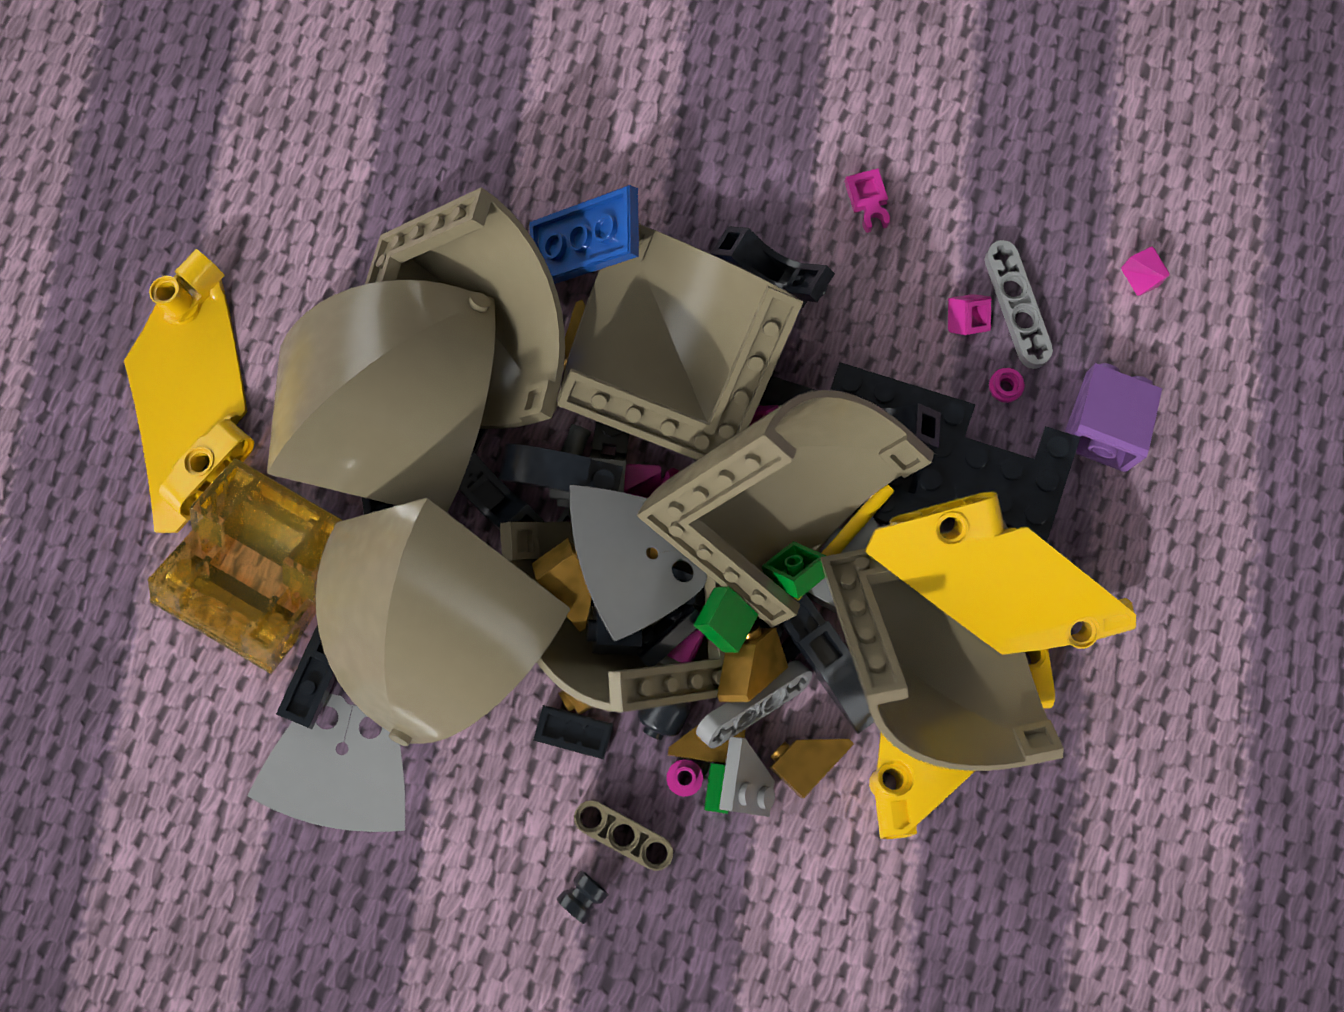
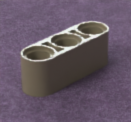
M595 800L585 801L577 807L574 814V822L582 833L654 871L662 870L671 863L673 847L665 837ZM589 806L598 808L602 814L601 823L595 828H589L582 822V812ZM620 824H627L634 830V841L629 845H619L614 839V830ZM659 842L666 847L668 854L663 862L655 864L648 860L646 849L649 844Z

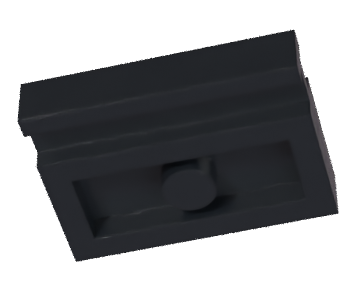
M684 603L664 616L653 628L649 626L642 630V647L637 653L639 658L647 667L657 665L696 629L694 624L700 612L693 605Z

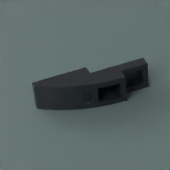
M804 594L799 601L796 600L800 603L797 615L780 624L816 672L814 675L855 732L859 734L873 724L874 720L851 653L830 622L824 620L809 597Z

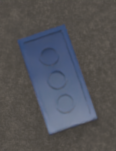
M628 185L530 222V236L540 250L552 275L554 284L639 257L638 188Z

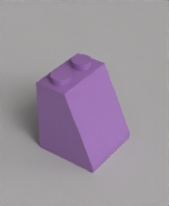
M1095 363L1085 374L1065 430L1066 433L1081 437L1076 454L1123 472H1127L1144 460L1149 452L1162 388L1152 385L1153 382L1145 377H1131L1120 373V370L1111 364Z

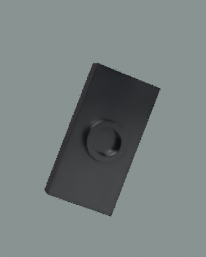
M543 705L533 741L604 760L614 724Z

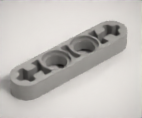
M996 241L986 252L985 265L1018 357L1026 367L1037 369L1044 366L1051 358L1053 352L1052 344L1018 250L1009 241ZM998 251H1000L1002 255L1009 256V258L1005 262V266L1008 273L1004 274L1002 277H1000L999 275H1001L1004 271L1003 263L1001 260L994 259ZM1007 281L1018 283L1021 287V295L1017 297L1007 295L1004 291V283ZM1019 312L1029 314L1033 321L1032 327L1025 329L1019 327L1015 322V315ZM1034 332L1038 334L1032 339L1034 347L1036 349L1042 348L1043 350L1039 359L1035 355L1028 354L1029 349L1032 347L1028 336Z
M799 660L788 663V668L750 702H726L706 715L698 725L696 735L710 748L720 746L729 740L730 737H734L799 695L810 683L812 672Z

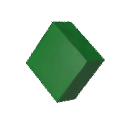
M793 541L764 563L762 570L767 577L786 593L799 599L825 578L821 557L826 555Z
M729 586L715 587L694 626L722 652H739L759 614Z
M710 764L704 810L728 814V811L719 809L725 765Z

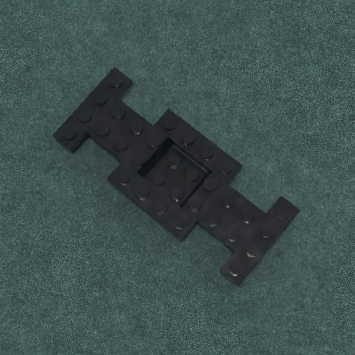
M842 362L839 363L830 388L832 391L855 395L880 408H895L918 403L941 413L939 448L930 449L934 452L932 463L905 478L900 476L888 484L894 490V493L873 515L876 522L890 525V519L905 513L979 493L996 492L1002 518L1007 528L1018 529L1026 526L1047 543L1081 437L1045 426L1035 458L1026 457L965 437L976 404ZM771 376L758 406L778 405L780 407L798 395L818 390ZM865 502L860 507H858L852 514L855 515L857 511L865 504Z

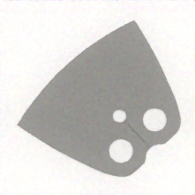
M570 485L571 523L580 567L592 600L614 642L666 616L693 598L703 588L707 579L706 573L636 516L647 498L612 490ZM647 548H655L659 552L656 559L648 558L646 555ZM682 560L691 565L694 575L689 582H681L674 577L672 566L676 561Z
M328 694L323 707L330 706L337 711V724L331 729H322L315 723L313 729H310L292 721L270 753L247 795L260 804L282 814L320 826L363 832L405 831V786L400 744L389 738L390 732L383 727L381 733L376 738L367 739L363 737L359 731V724L367 715L357 706L348 704L339 695ZM340 742L348 745V752L345 755H339L336 752V746Z

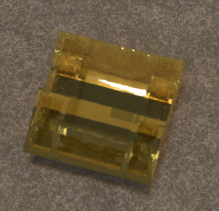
M234 458L190 506L192 531L147 579L150 592L149 601L272 674L304 633L316 614V586L321 557L333 528L337 522L343 520Z

